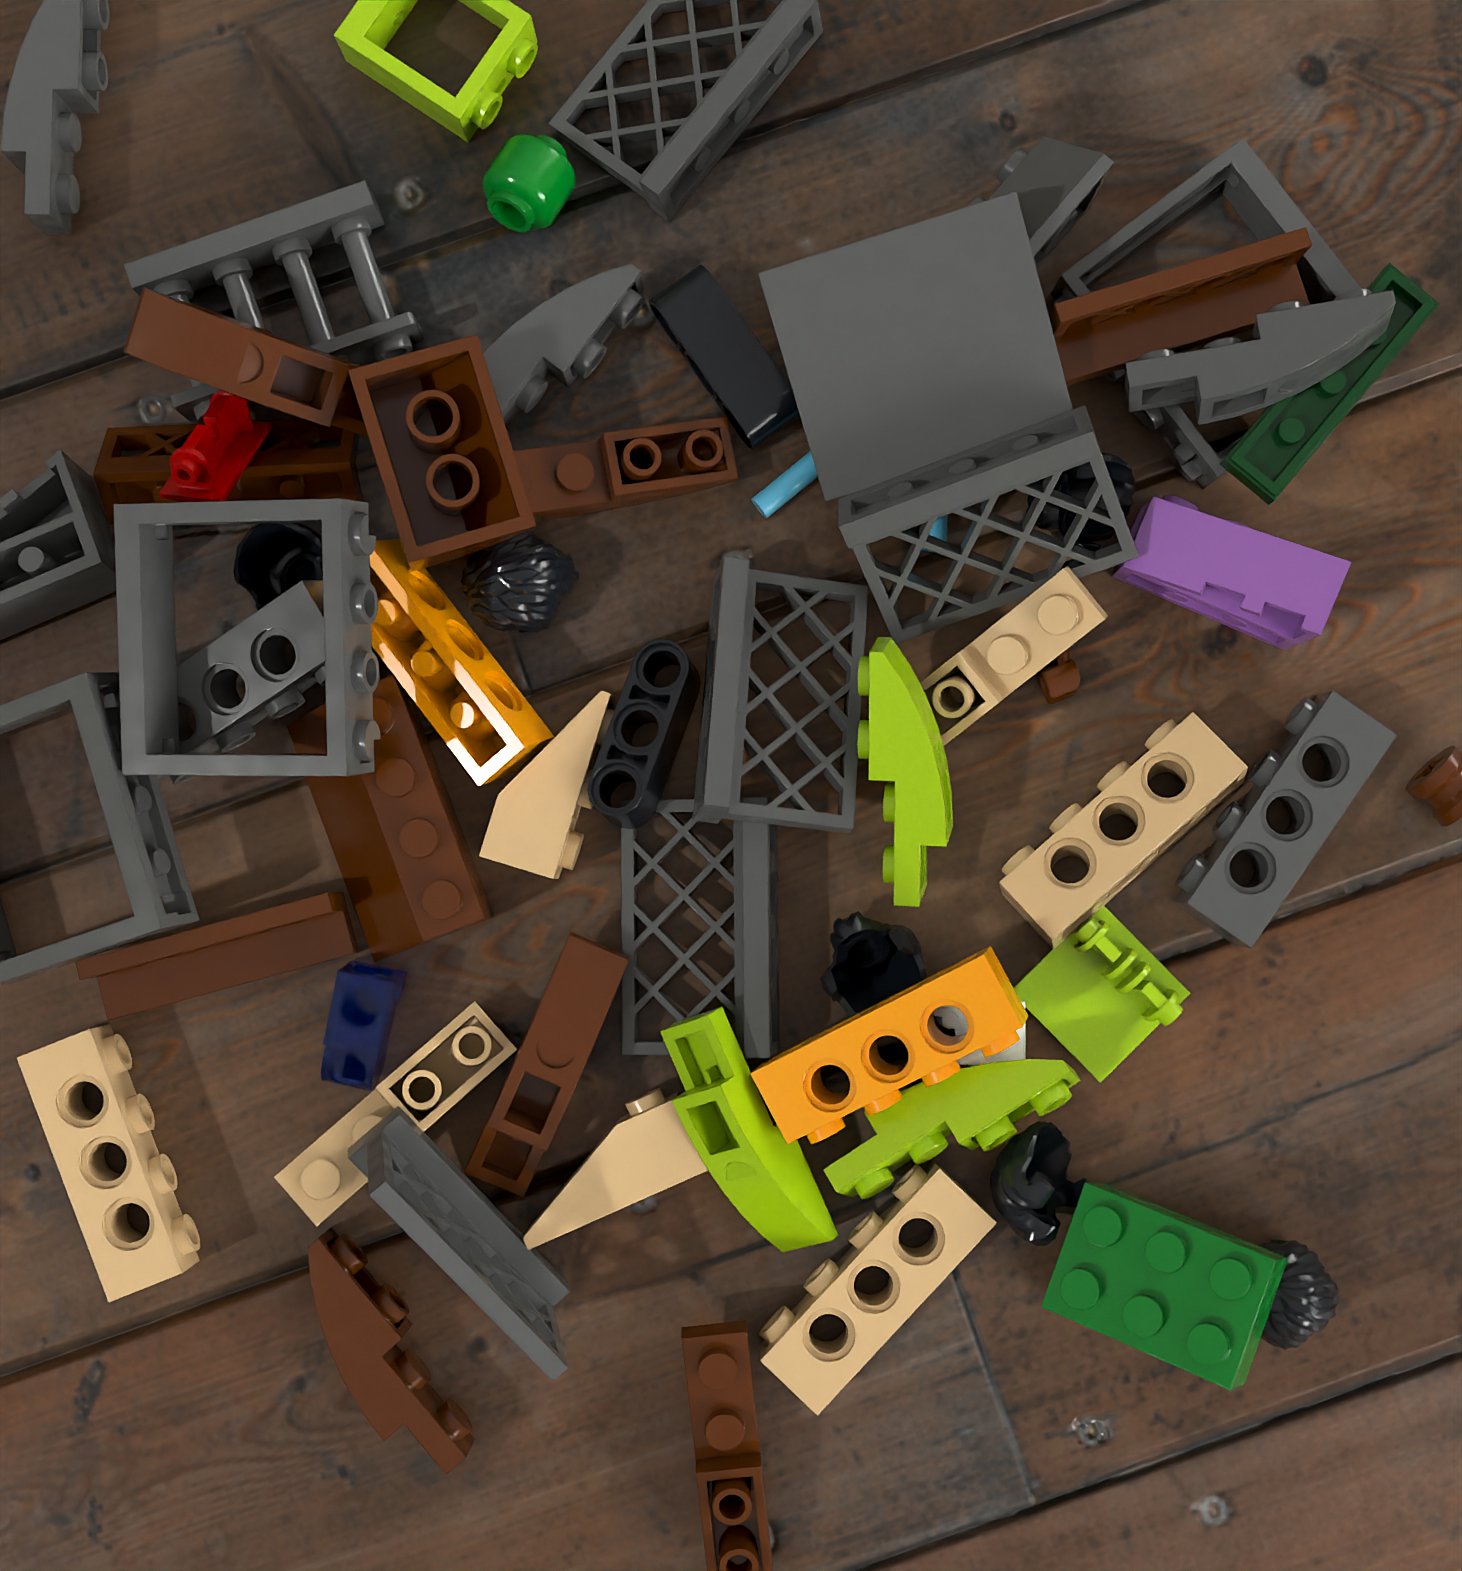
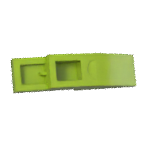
M878 637L869 651V656H861L859 660L858 693L860 696H869V720H860L858 757L859 759H869L868 780L895 781V784L886 783L884 789L883 818L884 822H894V845H885L883 882L894 883V906L920 907L927 886V846L947 847L953 828L952 791L948 764L938 724L927 696L911 665L891 637Z
M723 1007L674 1022L661 1030L660 1033L685 1088V1092L671 1101L703 1163L741 1215L764 1238L782 1252L833 1241L838 1236L837 1230L799 1142L795 1140L787 1144L775 1120H771Z
M1022 1059L991 1062L962 1068L952 1076L929 1087H926L924 1082L918 1083L901 1091L903 1098L892 1106L870 1116L865 1111L864 1113L877 1135L823 1169L837 1193L852 1198L858 1194L861 1199L870 1198L890 1186L895 1180L892 1172L913 1159L915 1164H921L940 1154L948 1147L949 1143L946 1137L952 1133L959 1144L972 1151L981 1146L984 1152L1000 1146L1016 1134L1017 1130L1013 1124L1033 1111H1036L1039 1116H1043L1056 1110L1072 1097L1069 1088L1081 1080L1074 1069L1064 1060Z

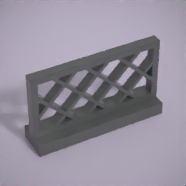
M648 0L548 124L555 135L644 197L652 211L670 222L823 33L818 0H770L777 7L766 21L743 25L740 22L738 5L740 0ZM730 2L732 27L703 32L697 31L695 8ZM687 10L689 34L655 40L653 26L663 14ZM646 37V42H641ZM750 40L743 48V41ZM735 43L736 58L727 69L702 73L700 48ZM691 50L694 75L659 80L657 56ZM648 58L650 82L616 88L615 73L625 61ZM607 84V90H602L603 87ZM711 88L705 95L704 89ZM696 90L697 106L687 118L663 121L661 96ZM652 98L655 123L620 129L619 103ZM609 105L610 131L585 135L573 126L586 109ZM672 136L666 143L665 137ZM656 139L658 154L642 174L624 163L622 144ZM613 146L614 155L603 147Z
M1085 405L838 499L839 529L848 549L853 548L895 644L1029 597L1066 566H1069L1079 579L1139 557ZM1090 462L1096 479L1084 501L1054 490L1063 471ZM1044 479L1042 485L1036 483V481ZM1015 489L1035 497L1021 524L991 513L999 495ZM1101 494L1107 510L1095 506ZM982 502L980 508L973 506L974 504ZM1046 502L1077 513L1063 540L1033 529ZM955 513L973 520L960 546L929 535L937 518ZM1088 518L1114 527L1119 543L1094 552L1075 545ZM921 524L919 530L912 528ZM984 525L1015 536L1002 562L971 551ZM888 536H894L912 543L900 569L875 560L868 544ZM1026 541L1056 552L1047 569L1031 574L1013 567ZM922 548L953 559L941 584L910 573ZM1067 557L1073 558L1072 560L1066 561ZM964 563L994 574L986 591L971 596L952 588ZM883 578L893 581L889 590ZM1006 579L1011 581L1004 584ZM903 586L934 597L927 612L903 621L901 620L895 602ZM945 601L950 602V604L943 606Z
M731 557L723 558L712 582L692 821L718 824L722 818L847 834L854 829L858 766L857 741L862 696L858 693V666L860 657L864 656L868 586L749 569V560ZM756 589L779 592L794 611L774 627H771L755 608ZM799 595L812 598L805 602ZM824 599L851 603L850 624L835 636L811 610ZM800 618L823 644L802 662L779 637L781 632ZM754 627L761 635V637H759L752 643V634ZM847 637H849L848 652L840 644ZM767 643L790 669L788 673L768 688L750 668L751 655ZM828 652L832 654L846 671V685L832 696L828 695L807 670ZM795 678L802 683L819 704L817 708L797 723L774 697L775 693ZM749 686L757 697L747 704ZM845 696L843 712L836 703ZM761 704L766 706L786 730L784 734L765 749H762L745 729L746 716ZM824 712L829 715L843 732L842 746L827 758L803 731L806 726ZM791 738L816 766L793 785L769 758L773 752ZM745 748L752 756V759L742 766L743 750ZM841 757V766L839 774V772L833 767L832 763H834L837 759ZM757 765L762 768L782 792L781 795L767 806L740 802L741 778ZM822 773L839 793L838 813L815 812L798 791ZM786 800H789V802L794 806L795 809L782 808L779 806L783 804Z
M769 797L740 798L742 803L766 806L774 800ZM694 799L660 800L655 813H661L678 832L655 856L638 841V828H621L622 954L629 957L622 976V1055H670L664 1040L639 1041V1013L654 997L677 1021L701 1014L718 998L735 1015V1037L744 1058H771L780 1053L778 825L733 820V839L716 856L692 832L700 821H692V816L684 824L674 814L693 813ZM621 800V807L626 806L632 800ZM685 838L710 862L686 888L661 864ZM732 853L734 873L723 863ZM638 854L647 863L639 873ZM716 869L734 886V903L718 920L692 895ZM653 871L678 894L674 901L655 920L638 904V887ZM685 902L710 926L687 952L661 927ZM733 916L734 937L724 927ZM638 918L647 926V929L639 937ZM716 933L734 950V968L718 984L693 959ZM654 934L679 958L656 984L638 966V950ZM685 965L711 991L688 1015L662 991ZM734 979L735 1001L724 991ZM638 981L648 990L640 1000Z
M397 1106L348 1148V1159L368 1178L369 1196L554 1381L568 1368L553 1309L554 1305L570 1293L567 1280L535 1247L527 1250L521 1232L416 1123Z

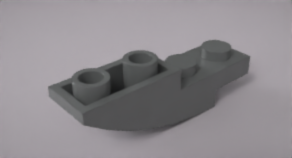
M44 0L34 16L21 45L9 83L3 115L0 151L25 174L24 215L46 235H71L72 214H76L79 211L80 190L77 179L73 175V152H79L81 148L82 133L76 114H99V91H105L107 88V63L100 49L101 30H106L109 26L108 0Z
M632 264L599 273L568 287L534 308L486 349L483 355L506 428L520 410L528 413L537 405L548 387V382L545 378L549 373L568 388L578 375L587 378L592 374L606 353L607 348L603 345L604 341L617 325L622 329L626 328L634 320L644 304L645 297L641 295L644 287L642 274L639 269Z
M1357 289L1340 294L1333 301L1307 306L1298 301L1284 302L1269 308L1265 313L1256 314L1251 341L1242 342L1238 338H1223L1208 343L1202 350L1176 354L1172 350L1161 349L1145 353L1137 361L1125 364V392L1128 411L1134 412L1194 401L1198 425L1237 417L1300 393L1334 374L1355 359L1387 330L1396 303L1394 291L1373 294L1372 291L1367 289Z

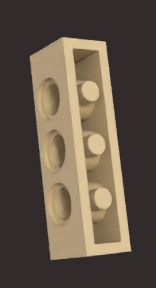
M1194 712L1180 724L1170 719L1161 725L1145 742V747L1149 750L1132 766L1126 761L1117 764L1098 783L1097 788L1101 793L1084 808L1078 803L1068 807L1049 827L1054 834L1036 850L1030 845L1025 846L1003 866L1001 871L1006 877L999 882L1002 895L1053 950L1067 939L1080 924L1090 916H1093L1244 782L1248 766ZM1170 773L1182 781L1184 790L1177 796L1164 798L1154 794L1149 788L1148 782L1157 774ZM1115 814L1125 815L1134 822L1137 830L1128 839L1121 841L1112 840L1106 837L1100 829L1103 820ZM1075 856L1087 864L1089 871L1079 882L1064 883L1053 875L1052 868L1054 864L1063 857Z
M108 1024L85 1030L17 1057L108 1302L182 1274L200 1260L196 1252L200 1249L198 1230L192 1218L188 1214L182 1215L174 1194V1190L177 1189L178 1185L176 1172L167 1155L159 1154L150 1131L155 1127L154 1115L145 1096L141 1093L136 1094L128 1072L132 1068V1058L122 1036L114 1034L111 1025ZM87 1082L95 1084L103 1094L104 1103L99 1114L89 1111L83 1103L82 1091ZM109 1142L120 1146L126 1155L127 1164L123 1174L114 1172L106 1164L104 1153ZM130 1203L143 1207L147 1212L150 1220L147 1233H140L130 1226L127 1219V1209Z
M934 1159L924 1169L918 1164L910 1168L892 1189V1193L897 1197L880 1217L874 1211L866 1215L848 1237V1241L853 1246L836 1264L830 1258L821 1263L803 1286L809 1293L792 1311L786 1306L781 1307L766 1322L759 1333L764 1339L759 1345L760 1361L817 1416L997 1223L991 1214ZM914 1218H922L932 1224L933 1231L926 1244L921 1247L910 1248L899 1242L900 1229L907 1221ZM877 1266L889 1273L886 1287L879 1293L872 1295L858 1291L854 1287L857 1274L866 1267ZM833 1314L845 1322L844 1331L837 1339L820 1341L810 1333L811 1324L821 1315Z

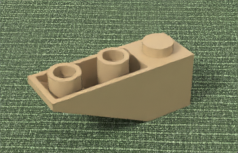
M601 691L498 794L480 850V857L552 879H559L562 868L573 870L584 834L576 832L574 829L581 807L588 809L593 807L587 791L589 778L595 765L599 748L602 746L615 711L612 710L615 699L611 693Z

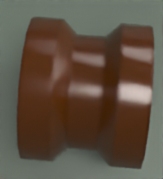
M1455 746L1442 750L1415 773L1405 787L1406 791L1414 799H1424L1433 807V818L1441 826H1448L1462 818V753Z

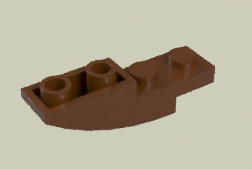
M143 287L123 350L125 353L282 412L327 427L333 425L369 437L348 370L363 365L282 338L271 331Z
M727 416L606 432L602 434L599 440L513 451L534 518L542 517V521L645 504L735 482L738 479Z
M570 931L464 1173L524 1197L544 1152H547L588 1060L629 961L628 956Z
M330 1227L308 1246L310 1281L317 1315L327 1346L339 1373L361 1412L383 1441L389 1438L402 1425H405L447 1475L467 1457L475 1438L470 1433L473 1429L471 1421L456 1402L451 1399L444 1402L428 1382L431 1380V1375L422 1360L411 1350L407 1349L402 1352L396 1345L413 1325L406 1317L409 1314V1308L402 1296L387 1283L380 1286L364 1267L368 1264V1260L360 1246L347 1234H342L339 1237Z
M746 1320L681 1327L707 1571H773Z

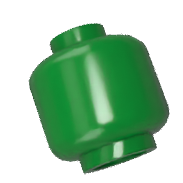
M517 134L507 139L485 173L482 187L491 215L508 229L525 233L529 230H542L553 224L571 195L576 179L573 167L567 159L566 151L560 143L546 135Z

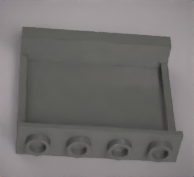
M1016 191L758 273L825 501L839 497L842 498L1073 410Z

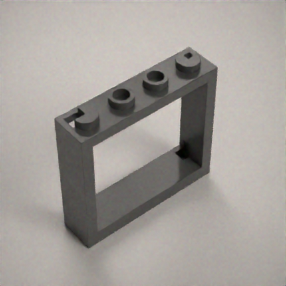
M1242 138L1061 274L1051 295L1055 299L1053 302L1054 306L1055 303L1091 293L1088 288L1218 190H1220L1259 241L1306 227L1312 246L1298 260L1296 266L1310 305L1333 301L1340 294L1362 288L1249 144ZM1125 368L1104 375L1111 382L1118 380L1125 389ZM1178 404L1133 412L1138 421L1151 432L1157 430L1172 449L1169 451L1172 464L1186 480H1196L1201 488L1205 489L1227 472L1219 463L1240 438L1219 454H1216Z
M335 498L113 504L122 775L352 776L374 772V740L381 739L377 722L373 720V692L376 690L379 682V663L376 655L372 652L371 624L377 616L378 598L374 586L370 583V555L375 549L376 536L369 535L368 503ZM322 522L327 754L179 753L173 526Z
M85 672L0 705V734L70 707L73 708L134 917L17 956L0 900V986L15 983L74 963L75 961L200 921L157 775H122L119 672ZM102 695H104L107 708L104 706ZM161 898H164L168 914L165 912Z

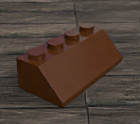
M394 675L380 680L376 690L373 692V720L377 722L381 739L374 740V772L352 776H305L374 962L381 961L494 917L415 703ZM326 703L287 726L296 753L327 754Z

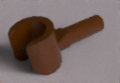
M1068 649L1054 659V666L1038 671L1039 683L1044 697L1049 704L1072 697L1079 686L1080 672L1072 659L1070 660Z

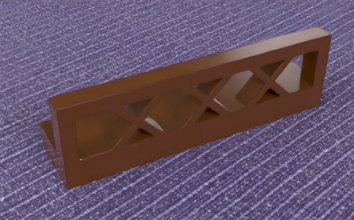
M1306 227L1055 303L1048 315L1067 386L1124 369L1126 363L1137 361L1141 355L1151 351L1167 349L1176 353L1254 329L1256 314L1265 313L1269 308L1277 304L1298 301L1304 303L1305 306L1310 305L1296 266L1298 260L1312 246Z
M306 419L262 421L271 422L272 426L262 444L274 443L275 445L265 451H257L225 500L258 501L341 498L362 502L363 495L356 467L360 434L333 425L327 427ZM197 424L107 428L93 475L109 524H114L113 504L187 502L162 499L159 492L171 476L170 458L176 449L183 446ZM341 440L340 447L311 448V446L320 441ZM150 449L139 456L121 457L122 450Z
M327 892L75 961L79 980L97 978L107 1020L109 1021L359 953L344 893Z

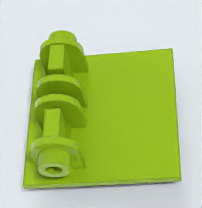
M1105 906L1080 924L1058 947L1049 951L1013 987L1019 999L1026 1001V1008L1100 1083L1160 1023L1164 1026L1171 1024L1183 1011L1179 1004L1190 994Z

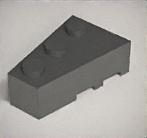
M61 449L45 461L49 468L19 493L11 489L0 499V640L116 592L115 542L91 476Z

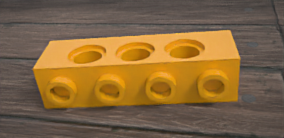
M401 539L376 540L375 549L370 555V583L374 586L378 598L377 616L371 624L372 647L478 786L510 776L555 736L426 568L411 571Z
M989 946L765 1060L750 1074L786 1143L789 1144L806 1135L810 1143L814 1144L843 1129L846 1125L841 1117L861 1107H864L868 1116L876 1114L903 1098L899 1091L900 1088L920 1078L925 1086L929 1087L952 1076L961 1069L957 1060L978 1049L987 1058L1014 1045L1020 1040L1016 1030L1024 1026L1028 1014L992 947ZM941 1006H953L959 1009L966 1017L968 1024L967 1032L956 1037L942 1033L934 1021L935 1009ZM889 1035L900 1039L908 1050V1062L903 1065H891L885 1062L877 1050L878 1038ZM835 1065L844 1070L850 1081L849 1092L838 1094L828 1090L821 1080V1067Z

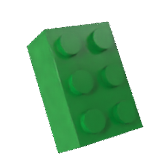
M1085 1182L1041 1307L1231 1391L1245 1384L1288 1257L1108 1184Z

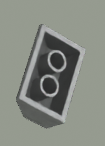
M1043 136L1029 153L1023 148H1019L997 175V179L1002 185L989 199L1014 191L1017 192L1036 269L1092 206L1114 164V161L1104 153ZM978 195L970 205L986 201V199Z

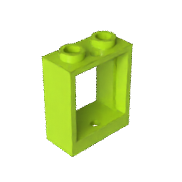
M358 0L334 34L346 62L466 142L470 141L479 127L486 129L494 121L502 105L503 97L501 94L514 76L521 78L527 73L537 55L538 41L530 14L509 0H458L501 28L502 31L459 93L454 97L384 50L418 0Z

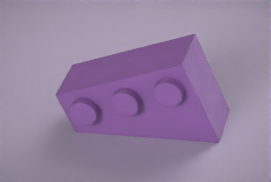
M1163 495L1162 499L1153 496L1139 509L1130 531L1139 557L1116 565L1111 577L1282 650L1289 649L1322 634L1351 565L1350 561L1254 530L1235 521L1224 520L1200 512L1193 503L1173 495Z

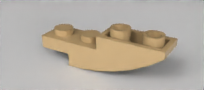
M1069 566L1063 568L920 683L938 724L943 746L1108 617Z
M474 1001L274 1178L316 1227L319 1226L368 1182V1178L348 1159V1148L397 1106L425 1132L517 1049Z

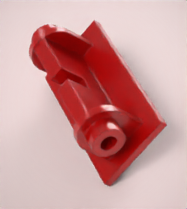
M223 390L216 391L210 399L209 408L203 415L205 425L197 424L183 446L176 449L170 458L171 476L159 492L160 498L187 502L225 501L271 430V422L253 421L247 405L248 399Z

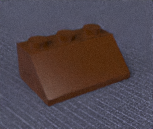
M477 334L348 370L411 571L474 554L536 528L534 516Z

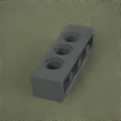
M323 580L300 581L177 666L179 753H213L218 749L221 752L233 750L256 735L252 727L267 716L271 720L280 718L300 707L305 702L301 693L319 682L320 686H326ZM288 640L293 644L296 653L292 668L285 658V646ZM238 675L243 678L246 691L243 700L239 697L236 689ZM190 708L196 717L195 732L189 724L188 715ZM157 775V779L170 778L172 783L176 785L197 775Z
M1335 691L1314 696L1312 700L1304 697L1295 706L1283 725V728L1290 733L1276 752L1269 749L1256 762L1247 778L1248 781L1254 784L1241 804L1233 801L1225 808L1212 828V833L1218 836L1204 857L1200 854L1194 855L1176 880V885L1181 888V891L1173 903L1235 946L1252 948L1397 736L1396 733ZM1309 747L1320 751L1325 759V772L1318 781L1311 779L1303 769V755ZM1274 799L1282 801L1290 812L1289 825L1281 834L1273 831L1266 820L1267 807ZM1239 851L1247 853L1252 858L1255 866L1254 876L1245 886L1238 885L1232 879L1229 870L1231 859Z

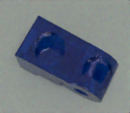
M353 960L337 971L323 1042L325 1049L321 1066L322 1081L368 1091L375 1090L384 1067L398 999L402 996L407 972Z

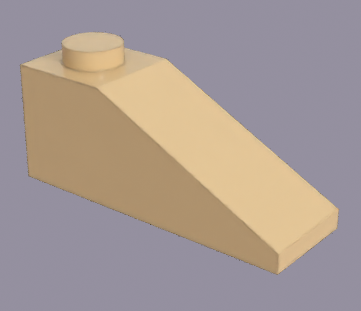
M657 1088L625 1103L629 1113L621 1116L529 1226L523 1236L527 1250L708 1171L687 1135L671 1101L680 1095L679 1092L664 1097L661 1088Z

